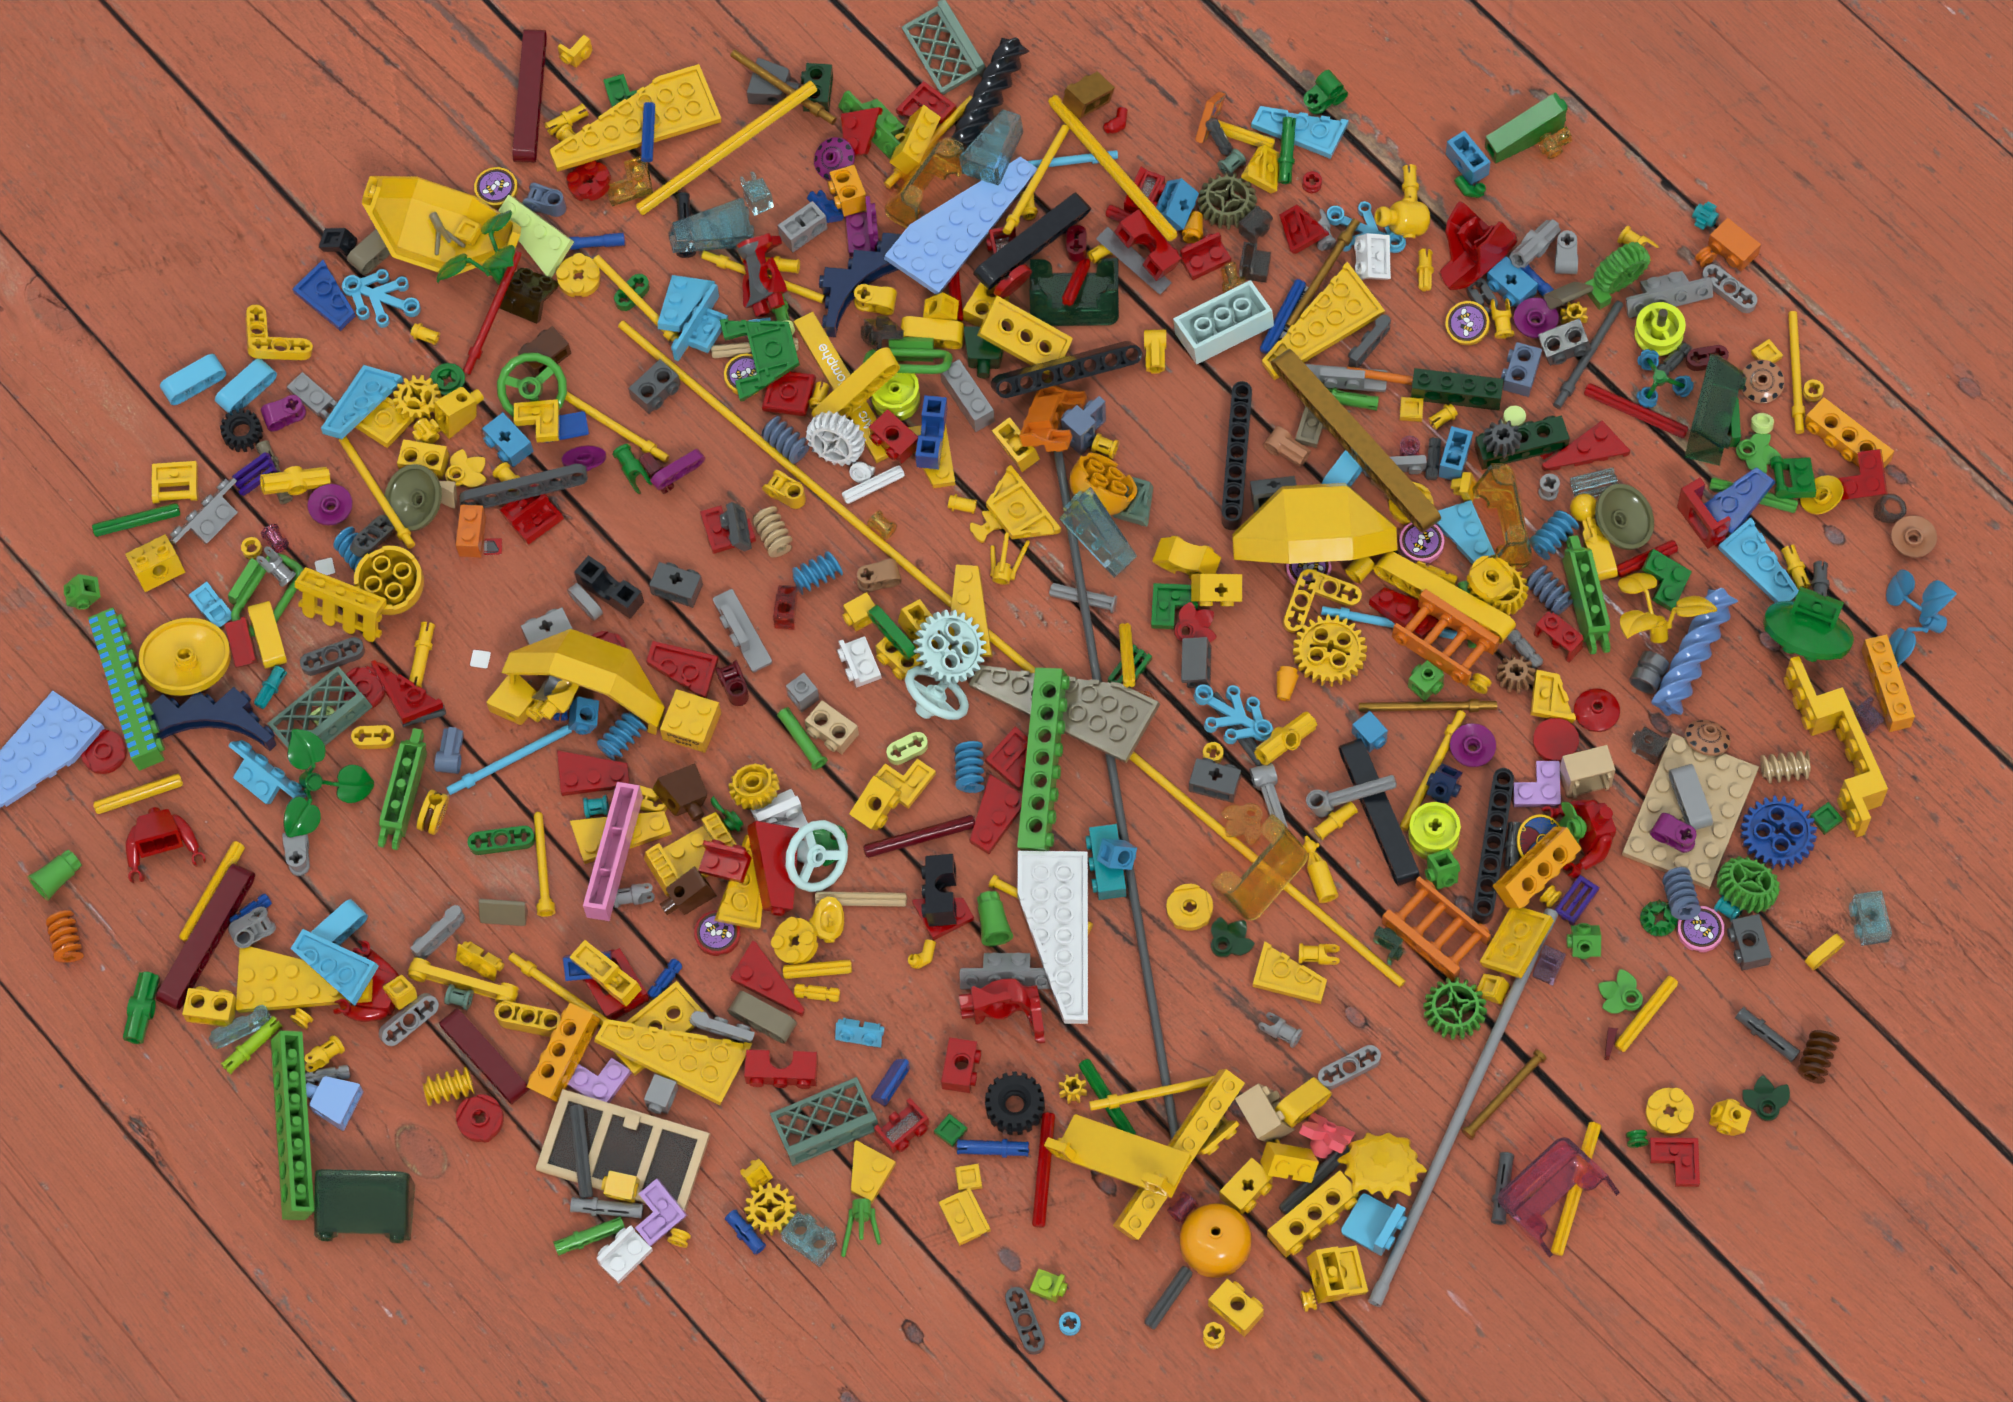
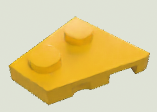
M1536 670L1530 715L1548 719L1561 718L1573 723L1576 716L1569 707V698L1562 687L1563 683L1560 675Z

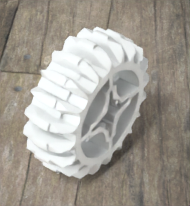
M831 411L827 413L821 412L819 415H816L806 431L808 446L813 447L812 452H817L819 454L818 458L823 457L826 462L831 461L833 465L839 463L840 466L850 465L859 459L864 451L866 439L863 437L864 432L859 430L860 425H855L853 419L849 420L846 418V414L840 416L838 412L833 414Z

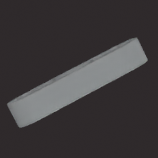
M1715 264L1707 265L1703 269L1702 278L1708 277L1709 274H1716V278H1711L1715 293L1743 313H1750L1755 310L1757 296L1754 292ZM1730 284L1736 290L1733 293H1727L1723 287ZM1743 300H1751L1750 303L1743 304Z
M429 993L419 995L416 1000L408 1004L381 1026L378 1033L380 1040L388 1046L397 1045L437 1012L439 1007L438 1000ZM426 1000L430 1002L429 1009H426L424 1007L425 1005L423 1002ZM415 1008L419 1010V1012L422 1014L421 1016H419V1014L416 1011H414ZM407 1014L414 1015V1021L410 1025L403 1024V1018ZM398 1023V1025L402 1027L404 1030H399V1027H397L395 1024ZM388 1030L393 1032L394 1037L392 1039L388 1037Z
M1367 1045L1323 1067L1318 1073V1080L1326 1088L1332 1090L1376 1068L1381 1059L1380 1050L1373 1045ZM1369 1052L1370 1055L1375 1054L1373 1062L1367 1059L1362 1062L1363 1067H1360L1359 1061L1366 1058V1053ZM1346 1062H1352L1355 1064L1356 1070L1353 1073H1346L1342 1066ZM1338 1067L1339 1074L1333 1077L1331 1083L1328 1080L1323 1081L1325 1074L1329 1076L1336 1074L1335 1068Z

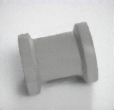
M1545 474L1540 479L1538 494L1542 500L1553 501L1557 498L1560 480L1556 475Z

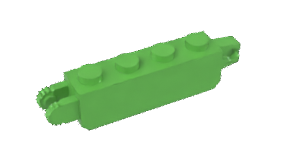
M1578 535L1569 536L1566 541L1567 549L1564 550L1565 556L1562 561L1573 599L1580 634L1583 635V642H1586L1590 655L1597 652V640L1600 641L1603 653L1610 652L1608 637L1610 621L1593 553L1590 548L1581 546Z
M413 728L410 740L401 741L379 821L381 828L378 839L379 847L384 848L388 834L394 835L392 849L398 850L402 837L406 835L427 757L426 743H423L424 733L421 729Z

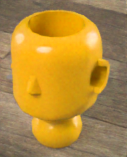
M1403 198L1392 204L1390 209L1385 206L1379 207L1375 211L1374 219L1378 226H1388L1396 235L1415 239L1428 230L1430 211L1424 203L1417 202L1415 198Z

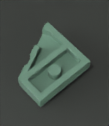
M1132 477L1137 486L1136 496L1124 511L1112 516L1147 527L1153 485L1149 481ZM1127 486V492H1126V494L1124 495V496H1126L1127 498H1128L1127 493H1128V490H1129V487H1128V486Z

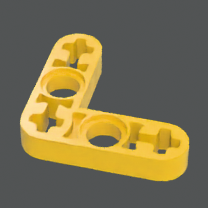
M251 305L247 308L245 318L247 351L251 357L280 360H307L311 357L313 345L309 340L304 338L268 337L267 316L264 307ZM254 315H257L258 321H254ZM259 329L262 333L255 334L251 330ZM282 346L286 350L278 351L275 349V347Z
M1306 569L1297 578L1283 618V627L1290 633L1298 632L1302 628L1314 594L1351 607L1360 601L1362 596L1359 587L1312 569ZM1308 574L1311 575V580L1314 583H1310L1306 591L1298 590V587L1304 588L1305 580L1302 578ZM1324 583H1334L1336 587L1335 592L1332 594L1326 593L1323 588ZM1343 586V592L1349 593L1350 590H1353V595L1356 598L1349 601L1348 596L1345 594H1341L1340 598L1336 595L1339 593L1340 587ZM1297 595L1305 596L1307 599L1306 606H1297L1295 597ZM1295 611L1304 612L1303 615L1299 613L1296 621L1299 625H1295L1294 628L1291 627L1288 619L1293 618Z

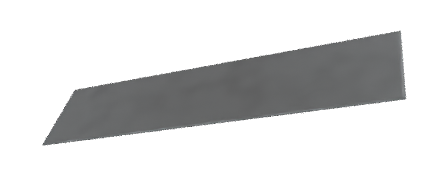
M1109 227L1096 238L1159 295L1172 283L1165 276L1156 281L1143 266L1146 259L1132 247L1127 248Z

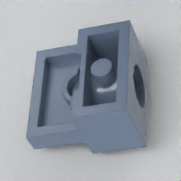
M1098 396L1094 401L1090 400L1083 410L1076 405L1072 410L1068 409L1061 417L1062 430H1071L1073 437L1070 446L1080 455L1084 454L1092 446L1096 437L1095 431L1106 421L1105 400Z

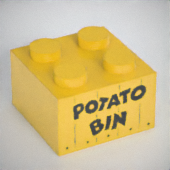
M676 689L660 728L662 739L706 753L721 715L719 702Z

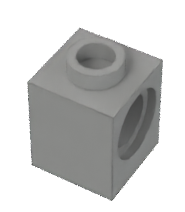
M802 673L786 685L787 696L800 712H803L819 700L818 689L805 673Z
M654 1074L644 1098L648 1110L656 1114H661V1112L668 1114L679 1089L677 1082Z

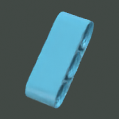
M209 354L164 379L160 384V388L171 405H178L221 381L226 376V371L216 355Z
M256 359L217 393L215 402L230 415H233L232 410H236L239 413V409H244L274 382L277 373L265 361Z
M1345 450L1321 484L1346 483L1351 487L1363 469Z
M349 899L322 921L311 933L340 946L365 923L368 915L352 899Z

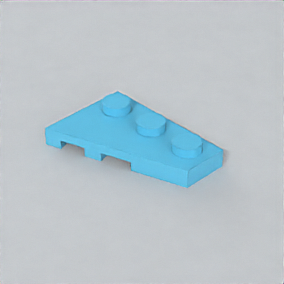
M1471 500L1438 511L1441 515V520L1436 524L1442 529L1443 534L1457 545V549L1472 564L1482 556H1489L1488 558L1495 559V552Z

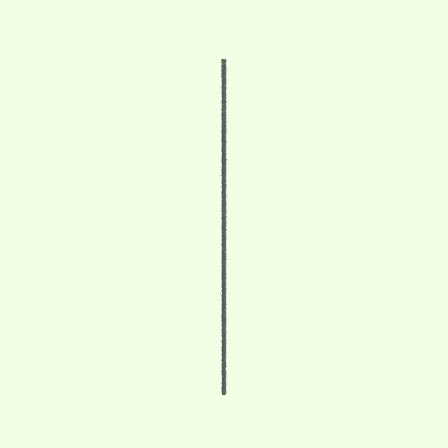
M1053 451L1092 679L1102 682L1063 452ZM1105 753L1119 838L1129 842L1116 760ZM1133 865L1132 870L1125 869L1161 1084L1162 1086L1171 1085ZM1173 1094L1164 1096L1170 1137L1172 1139L1179 1127Z

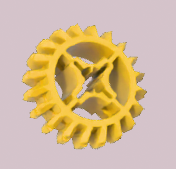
M1516 565L1511 567L1514 575L1512 578L1513 587L1504 598L1486 602L1472 590L1470 584H1468L1467 590L1471 591L1470 594L1509 616L1510 614H1516L1524 606L1529 587L1525 585L1527 579L1521 578L1523 571L1517 572L1515 570ZM1492 575L1487 577V579L1494 582L1495 577Z

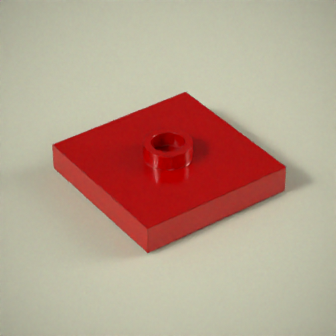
M790 371L768 385L762 410L806 417L809 399L811 398L816 380L815 374Z

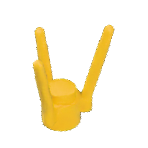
M1008 532L1004 536L1001 561L997 563V566L995 546L991 545L990 577H992L993 582L1007 585L1010 583V580H1015L1018 567L1030 544V541L1026 540L1011 569V565L1005 563L1009 542Z

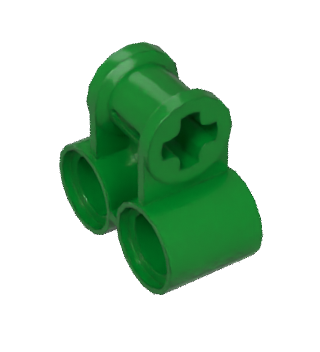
M1325 70L1317 77L1316 85L1306 92L1303 99L1312 114L1319 115L1332 104L1337 106L1347 98L1348 92L1331 70Z

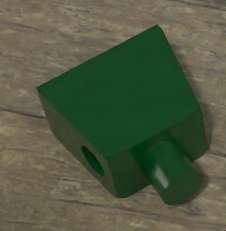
M964 326L969 368H977V377L989 378L990 369L1000 368L1004 350L977 336L981 327Z

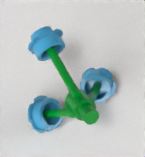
M1650 349L1643 350L1637 359L1638 365H1641L1642 369L1653 370L1654 372L1652 386L1644 387L1636 395V398L1639 399V404L1646 408L1656 406L1658 393L1655 389L1657 386H1662L1665 383L1672 384L1676 395L1687 397L1694 387L1691 377L1687 375L1679 376L1675 380L1667 377L1664 371L1657 369L1659 363L1658 353L1655 350L1650 351Z

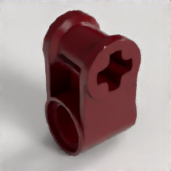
M737 660L723 668H715L722 687H724L730 703L734 706L746 704L749 694ZM736 690H742L740 694H733Z

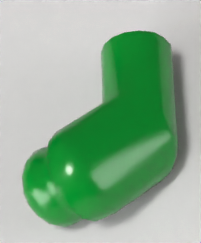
M1463 175L1458 176L1454 180L1464 196L1472 198L1484 196L1486 187L1483 183L1469 185Z

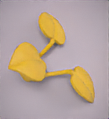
M1634 573L1621 578L1618 582L1619 589L1624 593L1636 594L1643 591L1649 612L1645 613L1639 610H1632L1622 614L1620 617V627L1627 639L1636 633L1649 630L1651 642L1664 643L1668 640V629L1672 628V621L1676 613L1681 617H1692L1717 611V607L1709 600L1700 596H1688L1676 602L1677 607L1672 609L1667 622L1663 616H1656L1653 612L1648 589L1657 586V580L1653 575Z

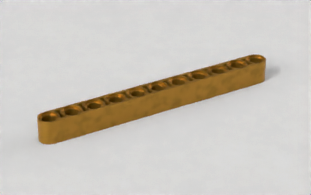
M1291 349L1286 350L1271 361V366L1276 374L1421 533H1424L1441 520V515L1435 506Z

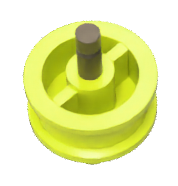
M1656 302L1647 305L1640 311L1636 320L1634 331L1636 343L1642 350H1655L1659 356L1671 354L1674 350L1678 349L1677 347L1683 341L1686 327L1685 318L1681 311L1671 304Z

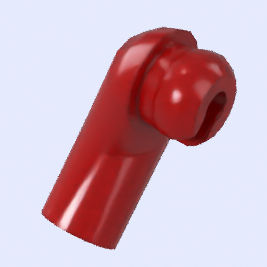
M1117 108L1116 118L1109 120V122L1103 125L1105 133L1115 134L1125 129L1127 108Z

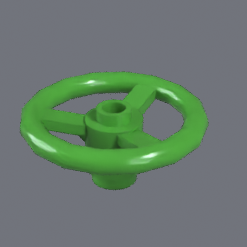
M523 353L510 359L502 368L497 380V396L503 409L514 418V406L506 395V385L518 388L521 396L530 399V402L540 401L539 396L543 391V383L555 374L558 381L556 399L559 401L560 410L567 395V380L561 367L551 357L540 353ZM537 361L547 366L537 377H525L520 380L509 376V373L517 365L524 362ZM529 384L535 385L533 392L528 390Z

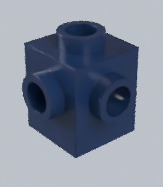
M1441 763L1435 774L1431 773L1426 784L1429 786L1427 795L1437 802L1448 804L1452 797L1457 798L1462 786L1459 785V781L1463 772Z

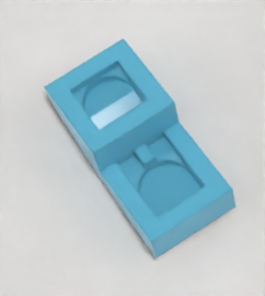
M205 582L188 595L205 618L219 628L231 620L230 609L218 597L208 582Z

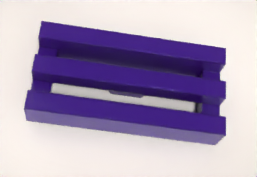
M264 452L232 476V478L237 480L235 485L240 489L238 490L240 495L245 496L260 485L261 472L267 467L269 469L262 474L277 472L269 453ZM252 478H255L254 480H252L251 482H249L247 485H244L245 483H247V482H248L249 480H251Z
M1579 875L1555 908V911L1563 920L1569 921V924L1573 926L1600 887ZM1581 883L1585 884L1568 909L1563 911V907ZM1589 888H1591V892L1588 894V896L1580 905L1575 914L1571 916L1570 913L1576 907V905L1584 896L1586 891Z

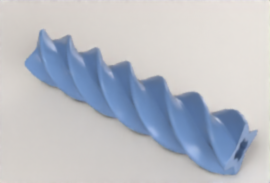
M1724 588L1708 589L1705 599L1717 607V611L1695 616L1691 621L1688 634L1682 639L1679 651L1672 659L1669 671L1663 677L1660 689L1651 701V704L1660 708L1666 716L1671 714L1682 715L1683 706L1681 701L1693 694L1691 681L1700 678L1702 675L1700 663L1712 656L1710 643L1721 638L1719 625L1730 620L1729 606L1737 603L1738 600L1728 595Z

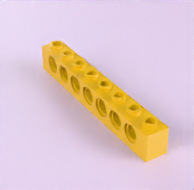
M1221 1069L1217 1072L1167 1145L1189 1153L1192 1158L1188 1166L1245 1084V1082L1227 1069ZM1139 1187L1113 1226L1131 1240H1139L1167 1199V1196Z

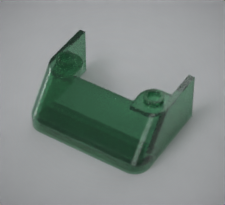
M1710 354L1685 453V458L1720 466L1724 448L1729 449L1732 436L1728 435L1737 395L1739 389L1744 390L1747 377L1743 376L1742 370L1720 355Z

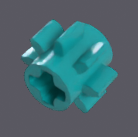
M1709 201L1704 205L1699 203L1692 215V218L1696 221L1694 225L1702 230L1707 228V226L1712 228L1719 217V213L1716 212L1717 206Z

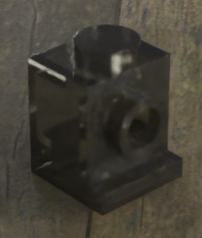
M1257 206L1239 222V233L1255 246L1257 238L1259 236L1263 237L1269 231L1270 222L1273 220L1272 215Z
M1644 726L1642 731L1636 730L1630 741L1633 743L1631 751L1655 765L1665 751L1669 738L1662 737Z

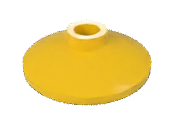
M1830 475L1814 479L1816 497L1800 498L1801 505L1806 512L1816 515L1826 513L1832 510L1842 499L1843 485L1838 478Z

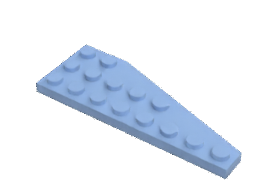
M1022 157L1012 161L911 223L886 253L884 260L934 294H940L988 235L989 230L996 225L1028 185L1037 168Z
M52 691L0 750V808L4 805L6 807L32 791L37 787L36 784L47 777L52 778L57 774L56 771L62 767L75 763L97 738L99 733L104 730V726Z

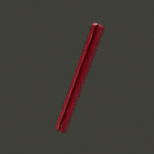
M972 815L868 843L863 847L866 857L869 858L969 830L974 827L975 820Z

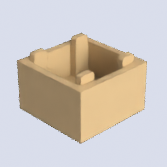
M1607 745L1562 756L1560 778L1567 798L1573 797L1575 799L1578 795L1601 789L1607 791L1609 787H1612L1615 767Z
M1258 1083L1236 1097L1235 1100L1257 1139L1266 1143L1267 1141L1274 1142L1275 1139L1280 1140L1294 1131L1295 1128H1291L1283 1121L1285 1116L1281 1111L1276 1113L1274 1110L1280 1103L1279 1099H1281L1279 1092Z

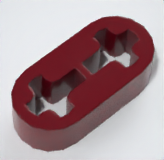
M1081 225L1071 226L1067 230V257L1074 262L1082 261L1087 256V232Z
M1722 345L1695 348L1688 352L1686 365L1692 371L1720 368L1727 363L1729 352ZM1715 353H1719V356H1722L1721 360H1718ZM1696 356L1700 363H1696L1693 357Z

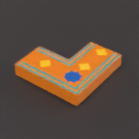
M1217 92L1206 101L1195 138L1196 142L1203 144L1209 138L1210 131L1206 127V122L1210 118L1215 119L1220 114L1226 96L1225 93Z

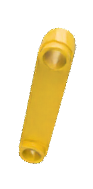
M421 958L413 959L407 975L410 979L418 982L429 980L447 986L453 984L455 988L465 991L473 990L475 994L493 998L497 1003L502 1001L515 1003L519 990L518 987L503 982L501 985L434 967L431 966L430 962Z

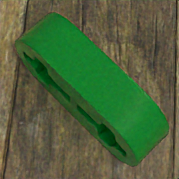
M635 274L626 282L641 298L648 293L650 288L648 278L643 274ZM643 282V287L638 286L636 288V283L641 284ZM621 289L614 295L615 305L621 311H628L636 304L629 297L628 302L623 301L621 303V298L626 299L628 297Z

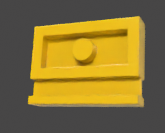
M970 1187L939 1202V1206L959 1246L991 1231Z

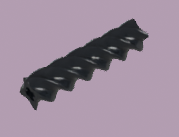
M1016 37L1012 39L1001 38L999 47L992 55L991 63L983 73L982 81L975 88L973 98L968 102L964 115L956 125L955 133L948 141V144L961 157L964 155L976 157L975 143L985 139L984 126L995 120L993 108L1003 104L1002 91L1012 87L1011 73L1021 69L1020 56L1030 52Z

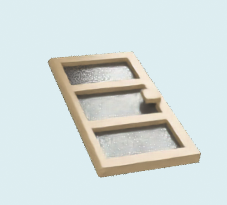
M562 1089L536 1165V1171L578 1183L570 1106L582 1105L592 1188L602 1190L603 1178L608 1176L609 1171L637 1176L640 1179L635 1201L645 1203L639 1193L658 1178L686 1212L710 1139V1133Z

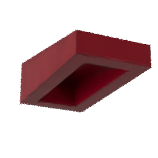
M1608 1027L1604 1060H1609L1618 1028Z

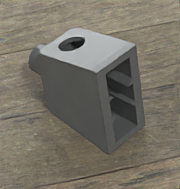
M757 58L756 64L793 89L797 90L800 88V83L790 82L791 77L788 68ZM753 72L747 90L749 104L776 105L786 98L787 94Z

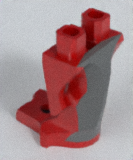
M770 233L744 240L736 245L746 271L742 284L743 306L745 308H753L756 317H763L770 313L767 302H769L771 309L784 306L782 294L788 291L774 258H769L767 262L765 259V253L782 244L781 236H771ZM768 268L770 269L772 274L771 278L768 275Z

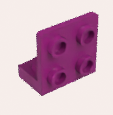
M865 196L867 212L846 216L849 257H853L854 250L875 252V246H877L879 241L875 203L870 202V196Z

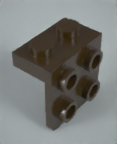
M520 268L514 273L499 309L537 324L541 320L544 301L558 288L559 284L552 278L535 273L531 269Z

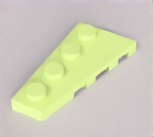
M508 195L498 212L512 211L510 220L521 226V234L518 241L544 274L552 278L574 241L516 198Z

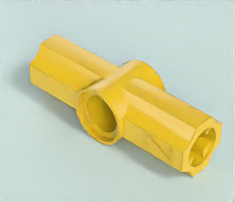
M292 466L283 472L261 474L260 487L264 495L288 492L289 495H300L308 489H316L322 485L330 484V473L327 467L302 469L300 466Z
M1303 712L1286 726L1276 727L1272 731L1271 737L1255 748L1254 754L1256 759L1262 765L1267 766L1287 750L1297 749L1301 740L1316 729L1317 722L1309 712Z

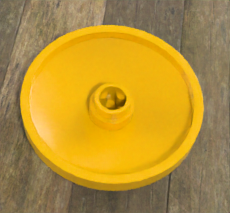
M198 618L176 619L159 626L147 636L139 652V665L146 682L162 693L177 696L191 695L210 688L223 677L231 660V650L224 632L215 624Z

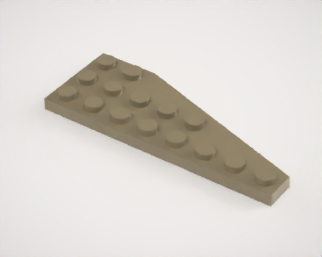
M979 665L980 670L975 672L969 683L971 688L1028 716L1031 715L1035 673ZM1069 676L1070 685L1069 689L1065 692L1067 711L1063 712L1065 734L1127 764L1158 710L1160 703L1129 687L1126 688L1121 683H1106L1094 679L1083 680ZM1056 689L1049 690L1047 698L1053 697ZM1050 711L1046 713L1044 719H1051L1053 717L1054 712Z

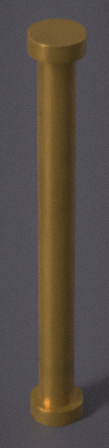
M1536 1049L1533 1052L1534 1056L1475 1120L1468 1127L1465 1126L1462 1129V1133L1467 1138L1472 1140L1477 1130L1539 1063L1545 1062L1547 1058L1540 1050Z

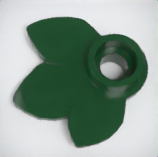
M1219 917L1212 924L1211 933L1213 940L1211 942V950L1216 956L1227 957L1231 954L1241 956L1253 949L1255 943L1245 938L1247 932L1246 921H1235L1228 925L1223 918ZM1220 944H1225L1227 948L1221 950L1218 948V946Z
M1762 1075L1756 1081L1754 1090H1743L1742 1096L1746 1106L1755 1110L1761 1120L1772 1121L1779 1115L1780 1108L1787 1105L1790 1098V1089L1787 1084L1774 1088L1772 1083ZM1769 1107L1772 1112L1765 1113L1763 1108Z

